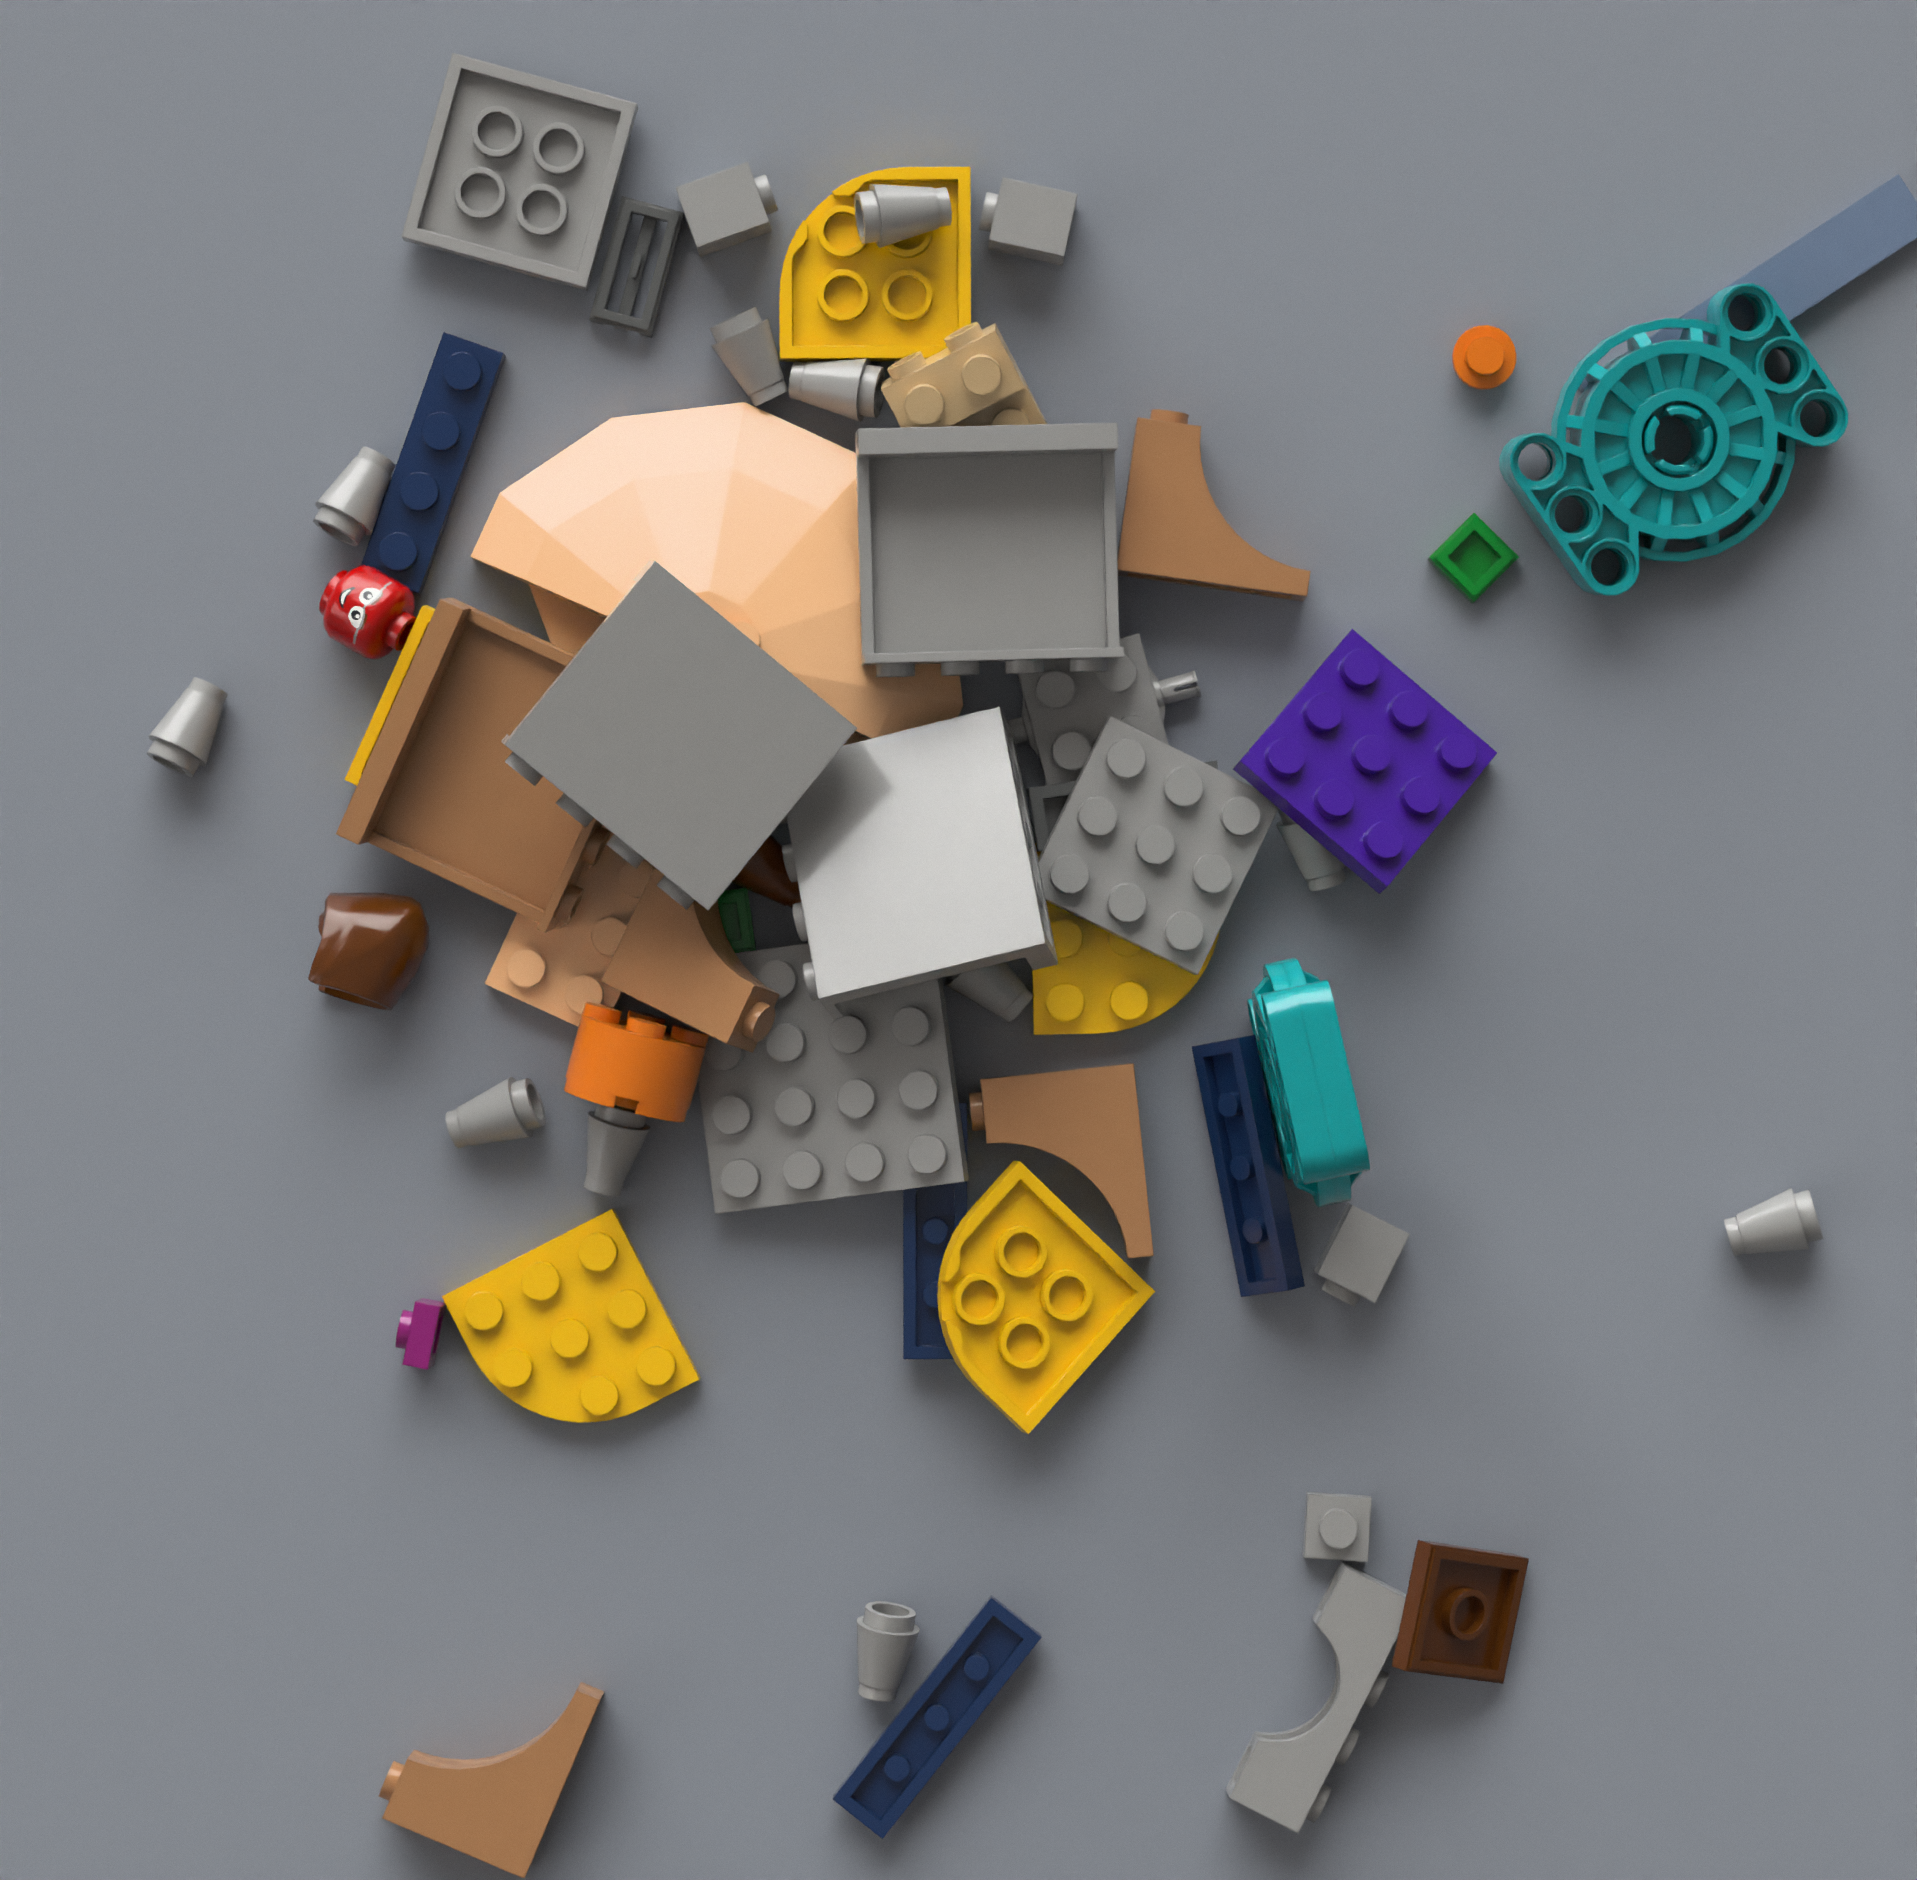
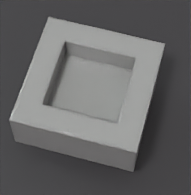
M1306 1492L1302 1556L1311 1559L1368 1562L1372 1498L1366 1495Z

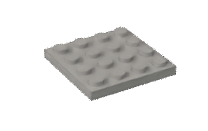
M809 943L735 953L755 978L768 988L779 993L780 996L774 1006L775 1020L767 1036L757 1043L753 1053L728 1045L709 1035L698 1076V1085L715 1214L969 1181L942 978L841 1002L843 1017L834 1019L820 1000H811L807 991L803 974V963L812 961Z

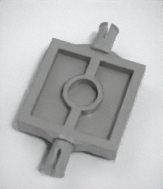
M1140 633L1120 638V647H1124V657L1108 659V671L1070 672L1069 660L1044 661V673L1017 674L1023 694L1022 717L1007 721L1013 729L1015 744L1029 742L1032 749L1038 755L1046 785L1076 781L1109 716L1168 744L1163 726L1165 705L1194 697H1201L1198 685L1174 691L1176 687L1198 682L1195 670L1158 681V678L1147 664Z

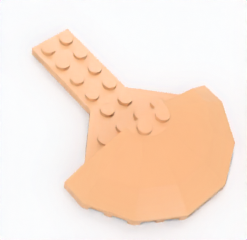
M746 402L609 419L500 492L471 554V558L529 584L550 643L574 655L578 653L635 583L633 579L649 560L656 561L856 726L857 729L844 745L959 717L963 708L960 676H941V664H915V676L876 677V665L862 666L856 453ZM610 831V835H609L608 841H609V840L611 839V837L614 835L611 831ZM606 845L597 863L593 866L586 862L581 871L576 886L583 888L584 893L570 922L566 924L559 920L556 928L544 933L537 929L538 922L517 913L485 984L577 1027L580 1023L585 1002L616 1008L623 992L601 981L655 867L644 859L636 869Z

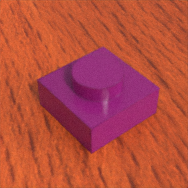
M421 1298L415 1301L413 1311H402L395 1343L396 1348L405 1349L402 1365L427 1370L435 1365L446 1310L445 1302Z

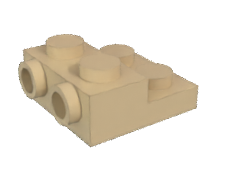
M974 322L958 329L944 339L948 348L927 359H924L921 351L908 355L888 367L887 371L890 378L882 381L881 391L901 428L1048 424L995 323L981 329L979 323Z

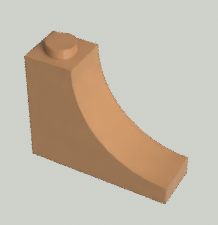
M1153 409L1151 410L1150 419L1138 417L1135 425L1117 553L1118 576L1303 602L1308 594L1311 571L1294 568L1263 555L1244 541L1231 528L1216 507L1203 473L1200 451L1201 426L1188 424V414L1171 410Z
M654 868L601 982L728 1045L753 1053L757 1043L763 1040L772 1028L775 1020L774 1006L780 994L755 978L735 954L722 925L718 899L709 910L696 900L686 910L657 886L664 874Z
M1128 1063L980 1079L981 1092L969 1093L972 1130H985L987 1144L1010 1143L1034 1147L1070 1163L1096 1185L1109 1203L1122 1233L1127 1258L1154 1256L1134 1064Z
M581 1682L568 1706L547 1729L529 1742L495 1756L479 1759H450L429 1755L414 1749L407 1758L405 1765L393 1761L379 1793V1797L389 1801L382 1818L521 1878H525L604 1691Z

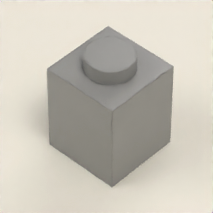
M748 162L675 187L700 257L772 232L767 215L778 211L771 187L766 174L757 178L753 177Z
M1003 177L999 194L987 192L982 210L979 230L990 232L988 250L1063 266L1078 194Z
M1347 1203L1313 1270L1327 1278L1321 1290L1356 1307L1361 1296L1376 1303L1410 1234Z

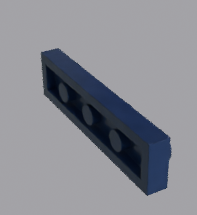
M443 332L361 565L378 569L406 585L414 593L421 595L506 358L504 353Z
M1250 1035L1192 1046L1241 1297L1283 1292L1304 1287L1302 1268L1256 1036Z
M959 1103L967 1161V1103ZM967 1181L903 1190V1359H953L943 1336L937 1302L938 1279L947 1245L958 1224L967 1213Z
M991 1595L833 1794L832 1799L883 1839L1042 1638L1041 1634Z

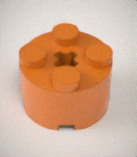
M585 1002L565 1075L567 1079L564 1091L607 1107L614 1108L617 1105L633 1109L635 1114L672 1122H685L687 1111L692 1103L709 1035L702 1031L679 1025H673L671 1033L665 1032L666 1026L664 1024L666 1019L640 1011L628 1010L626 1021L620 1020L622 1011L597 1003Z

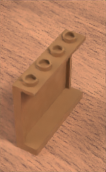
M453 597L440 599L336 835L357 845L368 842L538 922L537 929L544 933L556 928L559 920L568 924L575 914L584 893L583 888L576 886L581 871L586 862L593 866L597 863L606 846L610 831L603 828L602 824L595 818L585 828L556 804L563 792L550 781L542 777L538 784L534 786L510 767L505 760L513 751L505 746L501 740L506 734L511 735L575 655Z

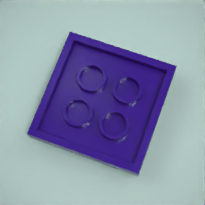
M1351 629L1241 758L1233 770L1380 894L1398 875L1496 756L1497 752L1356 631Z

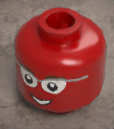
M366 565L358 566L350 571L342 570L338 572L326 586L319 603V611L324 615L323 625L327 635L364 658L373 660L388 655L393 649L401 651L416 620V617L413 616L415 599L412 591L406 585L378 569Z

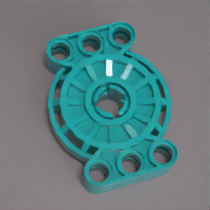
M1754 283L1738 284L1722 289L1712 297L1707 308V322L1699 319L1663 318L1629 326L1602 340L1578 362L1561 389L1552 417L1551 436L1545 433H1529L1512 438L1502 449L1499 457V469L1505 482L1575 583L1583 591L1593 595H1619L1628 591L1636 582L1639 574V558L1651 561L1687 562L1717 555L1745 540L1768 519L1784 494L1795 461V446L1800 448L1822 447L1837 442L1847 428L1848 410L1843 399L1773 296L1764 287ZM1736 296L1746 298L1754 309V320L1746 331L1736 329L1728 318L1730 302ZM1658 329L1683 330L1679 340H1667L1653 344L1645 333ZM1703 334L1708 336V344L1703 343ZM1627 340V352L1610 360L1604 367L1597 364L1613 347ZM1774 348L1781 350L1790 362L1789 374L1780 384L1772 382L1764 370L1765 358ZM1586 379L1589 384L1578 399L1574 415H1569L1575 393L1583 380ZM1810 401L1818 403L1825 413L1826 423L1823 430L1816 436L1809 435L1803 430L1800 423L1801 411ZM1666 416L1680 419L1688 427L1691 434V447L1688 455L1675 465L1666 462L1664 459L1657 460L1651 454L1656 449L1654 435L1660 424L1658 419ZM1566 430L1570 431V443L1566 442ZM1777 439H1779V451L1777 450ZM1529 444L1539 446L1547 458L1545 472L1534 481L1526 478L1521 473L1518 462L1521 451ZM1773 466H1776L1770 487L1760 501L1759 496L1769 482ZM1567 496L1575 498L1583 510V519L1580 526L1570 533L1563 531L1555 520L1557 504ZM1743 514L1749 516L1733 532L1719 539L1718 530L1737 521ZM1639 535L1643 536L1644 547L1639 546ZM1695 538L1700 546L1699 548L1681 552L1663 551L1668 539ZM1603 549H1608L1615 554L1619 562L1617 576L1606 585L1600 584L1591 572V563L1594 556Z
M1296 957L1264 964L1263 980L1252 991V998L1247 999V1006L1253 1035L1256 1036L1268 1102L1287 1180L1293 1179L1297 1189L1312 1194L1318 1208L1350 1201L1352 1198L1351 1187L1362 1172L1370 1170V1161L1328 980L1320 981L1317 976L1302 970Z

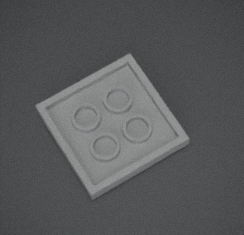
M452 53L401 237L407 242L588 291L638 112L637 103Z
M1109 716L1038 858L1046 901L1194 975H1198L1279 808L1250 785Z

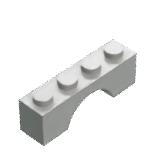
M1342 1561L1340 1562L1312 1617L1318 1628L1330 1641L1335 1657L1336 1673L1331 1694L1322 1709L1312 1719L1299 1727L1283 1732H1254L1226 1787L1230 1799L1299 1833L1305 1819L1313 1823L1318 1819L1331 1791V1788L1323 1783L1334 1761L1341 1765L1346 1763L1359 1737L1360 1731L1352 1726L1363 1704L1373 1708L1386 1685L1389 1674L1381 1669L1392 1647H1396L1406 1599L1405 1593Z

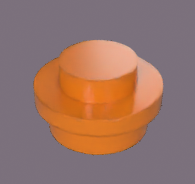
M1489 325L1475 326L1465 331L1455 343L1452 352V365L1456 375L1469 387L1479 390L1493 389L1503 384L1512 374L1516 364V349L1511 338L1501 329Z

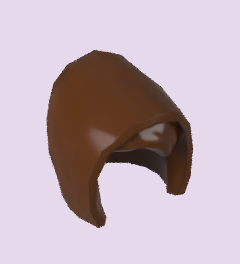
M330 893L325 900V911L319 916L318 930L321 935V942L313 960L308 980L319 985V992L376 1009L392 1010L412 978L418 972L429 946V926L421 903L412 897L386 893Z

